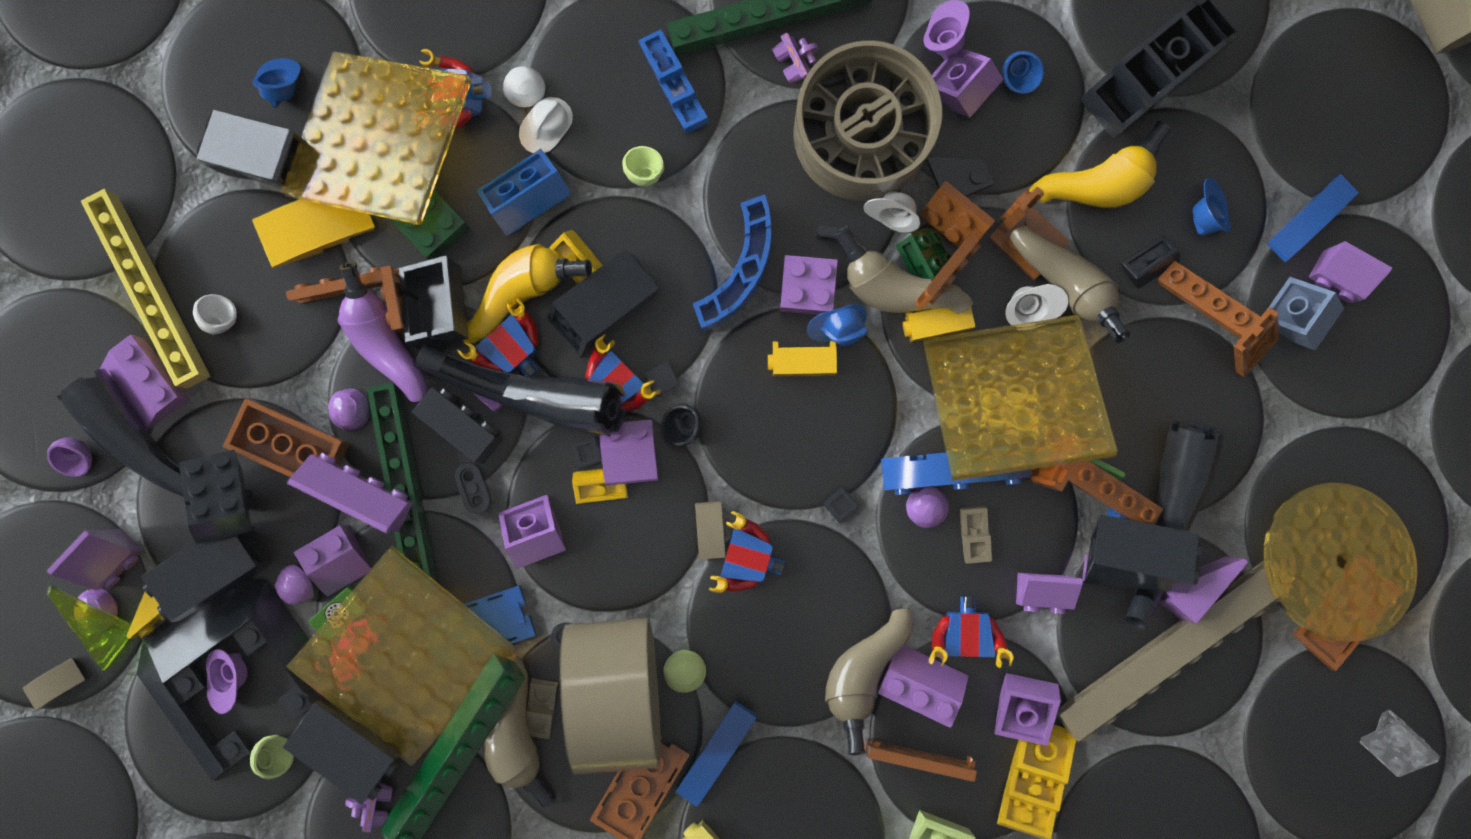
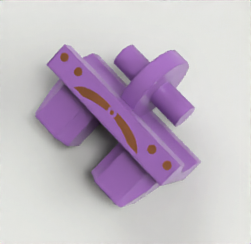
M786 33L781 36L782 42L772 50L779 62H783L791 57L794 64L783 71L788 82L795 83L802 79L805 80L810 71L805 58H807L810 65L815 63L816 59L813 54L819 48L816 43L808 45L806 39L802 38L798 41L801 46L800 49L793 36L790 37Z
M380 783L379 785L383 788L373 801L368 799L362 805L353 798L346 799L345 805L352 808L351 817L358 818L360 809H363L360 823L363 826L362 832H371V827H381L387 819L388 811L375 809L376 801L390 802L392 795L391 785Z

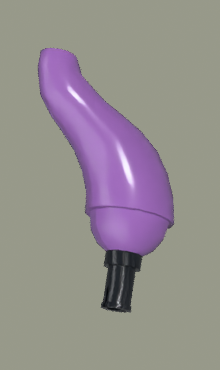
M356 262L344 263L346 268L344 265H340L339 269L346 285L344 288L346 297L339 308L337 321L358 353L374 368L395 383L410 401H421L428 393L426 380L421 369L413 366L415 360L403 344L397 331L391 330V327L388 326L386 321L387 305L376 294L367 291L366 285L361 282Z

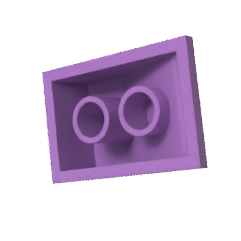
M121 529L85 530L47 572L55 577L93 590L110 589L119 582V575L125 569L127 570L136 564L139 560L137 556L143 549Z
M1223 557L1197 568L1199 569L1197 585H1193L1188 593L1165 591L1160 603L1180 620L1197 624L1246 566L1248 561L1244 558Z

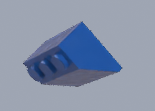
M542 149L534 152L476 190L506 236L517 232L523 225L534 218L540 217L546 210L555 204L563 202L567 196L572 194Z

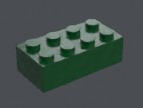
M395 147L356 181V184L428 260L439 258L470 229Z

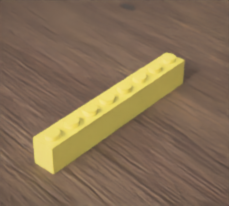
M102 189L81 200L174 385L188 389L211 377L118 195Z

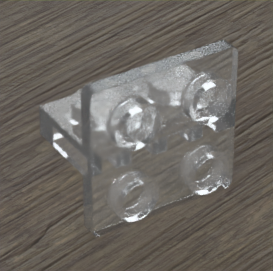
M1390 709L1381 714L1376 731L1360 739V743L1397 777L1438 762L1440 758L1422 737L1416 734Z

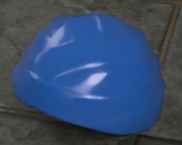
M1014 52L1007 57L1003 65V82L1015 93H1030L1040 86L1044 78V65L1040 58L1032 52Z

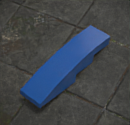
M660 29L638 40L685 133L688 134L708 124V117L701 107L695 91L684 74L683 68L662 30Z
M1342 174L1338 175L1322 192L1313 197L1301 211L1295 214L1267 244L1284 262L1288 261L1359 192Z
M735 701L708 739L707 744L692 764L675 793L698 807L743 740L757 715Z

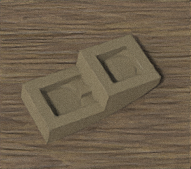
M721 501L695 503L699 560L726 558Z
M987 507L959 508L965 563L992 561Z
M70 658L36 678L22 689L37 711L62 697V694L86 680L73 658Z
M532 678L526 710V723L531 737L550 739L558 682Z

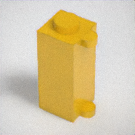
M971 307L960 314H955L948 309H931L916 313L905 312L906 321L902 323L904 335L910 338V342L970 331L975 328Z
M778 341L773 342V355H768V370H773V376L836 375V342L830 341V347L778 348Z

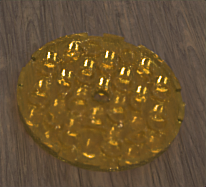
M1323 483L1306 488L1281 505L1273 516L1275 519L1270 530L1266 533L1264 566L1275 598H1279L1287 610L1285 613L1300 627L1307 628L1317 634L1318 637L1337 642L1368 640L1385 633L1397 624L1409 608L1414 596L1417 583V558L1411 537L1396 512L1370 491L1345 483ZM1338 555H1341L1347 561L1343 569L1336 562Z

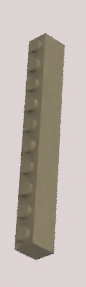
M1263 560L1231 583L1197 624L1184 620L1178 621L1060 706L1056 716L1073 739L1077 741L1090 739L1095 735V730L1098 727L1109 725L1117 719L1116 714L1123 709L1129 710L1136 706L1139 702L1137 699L1145 693L1149 695L1158 690L1160 687L1159 683L1166 678L1172 679L1181 672V667L1187 663L1192 664L1202 657L1201 653L1206 649L1219 646L1224 641V636L1241 630L1245 626V621L1251 617L1256 618L1266 611L1265 607L1271 602L1276 603L1287 596L1285 592L1292 588L1291 584L1274 561Z

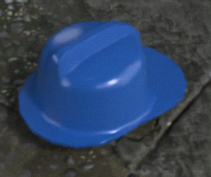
M282 58L268 61L259 68L252 84L258 88L259 94L264 100L270 101L273 108H277L282 101L294 97L295 83L300 74L301 67L298 62L292 59Z
M1212 178L1205 180L1204 197L1193 207V220L1197 233L1200 235L1211 234L1220 230L1229 233L1232 229L1225 195L1219 184Z
M857 304L824 312L809 322L807 334L812 340L817 342L834 341L841 346L853 345L862 336L867 334L864 324L867 312L864 307Z

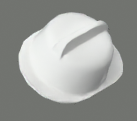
M548 97L539 101L532 108L519 128V138L526 150L534 153L542 149L546 153L558 144L572 124L573 114L569 105L559 98Z
M890 191L883 198L872 199L864 204L863 209L866 214L882 222L892 230L908 233L915 231L920 225V219L916 214L917 207L915 201L907 194Z
M1047 284L1038 287H1022L1013 294L1011 301L1008 303L1005 312L1006 319L1017 329H1027L1061 316L1066 310L1068 295L1057 285Z

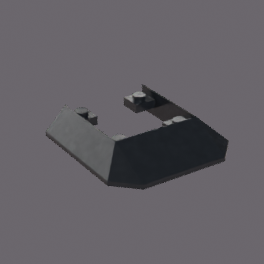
M250 578L180 621L170 622L169 619L144 637L142 641L137 676L211 781H214L235 766L236 763L253 750L239 730H235L219 742L190 701L192 697L207 687V684L193 664L227 639L234 636L247 656L253 654L266 643L269 645L297 685L278 699L293 721L306 713L314 702L330 696L342 687L341 683H337L332 670L267 580Z

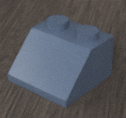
M1289 277L1269 306L1279 313V333L1290 341L1312 350L1317 349L1344 310L1336 292Z

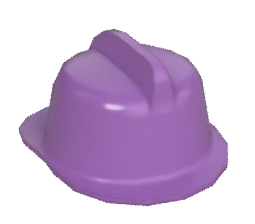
M951 0L941 4L933 12L924 35L925 47L941 55L944 60H948L951 55L959 52L965 44V31L969 22L970 11L963 1Z
M217 649L211 651L206 660L207 698L214 711L222 714L229 712L236 702L237 690L247 679V668L240 653L227 654L225 651Z

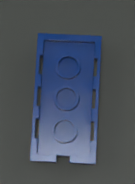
M518 585L419 619L435 670L537 635L531 616H525L522 606L527 604L521 586ZM497 595H503V597L491 601L489 600V598L495 597ZM474 603H477V604H478V605H476V606H473V607H470V608H467V609L464 608L465 606H468V605H471V604H474ZM451 611L453 612V614H450V615H447V616H444V617H441V618H440V616H439V615H442V614H445V613H448V612H451ZM513 637H516V638H517V639H514V640H511V641H508V642L503 643L504 640H507V639H510V638H513ZM490 645L492 646L491 648H488V649H485V650H482V651H478V649H481V648H484V647H487V646H490ZM464 654L467 655V656H465V657H462V658H459V659H456V660L453 659V658H455V657H458V656H461V655H464Z

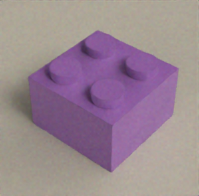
M785 255L780 312L819 315L833 310L837 260Z

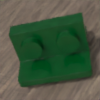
M933 227L913 231L907 234V238L896 244L910 274L923 279H930L931 281L952 257L942 245L941 235Z

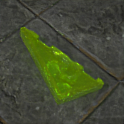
M50 585L47 589L48 597L101 670L105 671L129 640L127 633L131 624Z

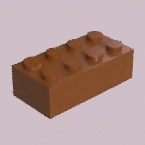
M245 398L223 447L229 450L235 449L236 453L291 477L310 455L320 456L321 453H325L337 459L335 464L340 466L350 442L256 400Z

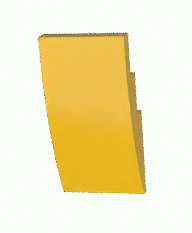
M355 180L301 198L252 219L272 268L323 253V249L348 242L349 238L374 231L375 228Z
M1053 725L1047 746L1018 740L997 821L998 825L1041 839H1051L1055 816L1060 811L1064 785L1068 784L1076 740L1070 736L1065 728Z

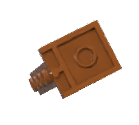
M947 181L942 184L919 216L955 244L958 249L915 301L916 307L921 311L928 303L934 305L941 297L943 292L939 289L941 287L948 288L956 278L952 273L954 271L960 273L969 262L965 257L968 255L972 258L981 247L978 241L995 222L992 217Z
M1038 186L1032 192L1028 189L1024 191L1000 217L1004 222L988 238L992 244L1032 280H1035L1040 273L1014 247L1010 239L1011 233L1018 227L1027 226L1035 233L1062 247H1065L1070 242L1033 208L1045 194Z
M1176 261L1158 278V283L1162 287L1240 338L1234 345L1236 372L1241 376L1245 377L1279 340V313L1269 307L1260 317Z
M391 265L369 269V273L360 275L361 282L366 285V289L381 287V294L388 308V312H386L388 326L393 331L405 334L401 295L406 293L401 291L399 269H393ZM325 278L319 280L320 284L312 286L310 283L295 285L294 290L286 291V296L288 300L303 304L345 295L344 288L346 285L344 279Z
M1050 433L1031 467L1032 478L1025 479L1033 484L1061 492L1066 483L1070 482L1126 519L1155 525L1163 508L1083 458L1082 455L1088 444L1082 440Z

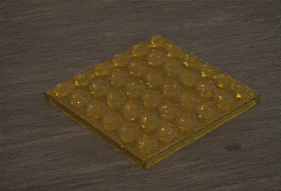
M333 52L301 136L303 138L302 143H299L297 147V153L294 155L290 166L291 171L287 174L286 184L282 187L281 193L291 198L421 225L472 79L467 74Z
M1079 315L923 339L952 481L1114 457L1117 455L1116 444Z
M391 546L286 667L351 719L379 736L400 754V758L412 766L444 731L493 653L508 659L516 647Z

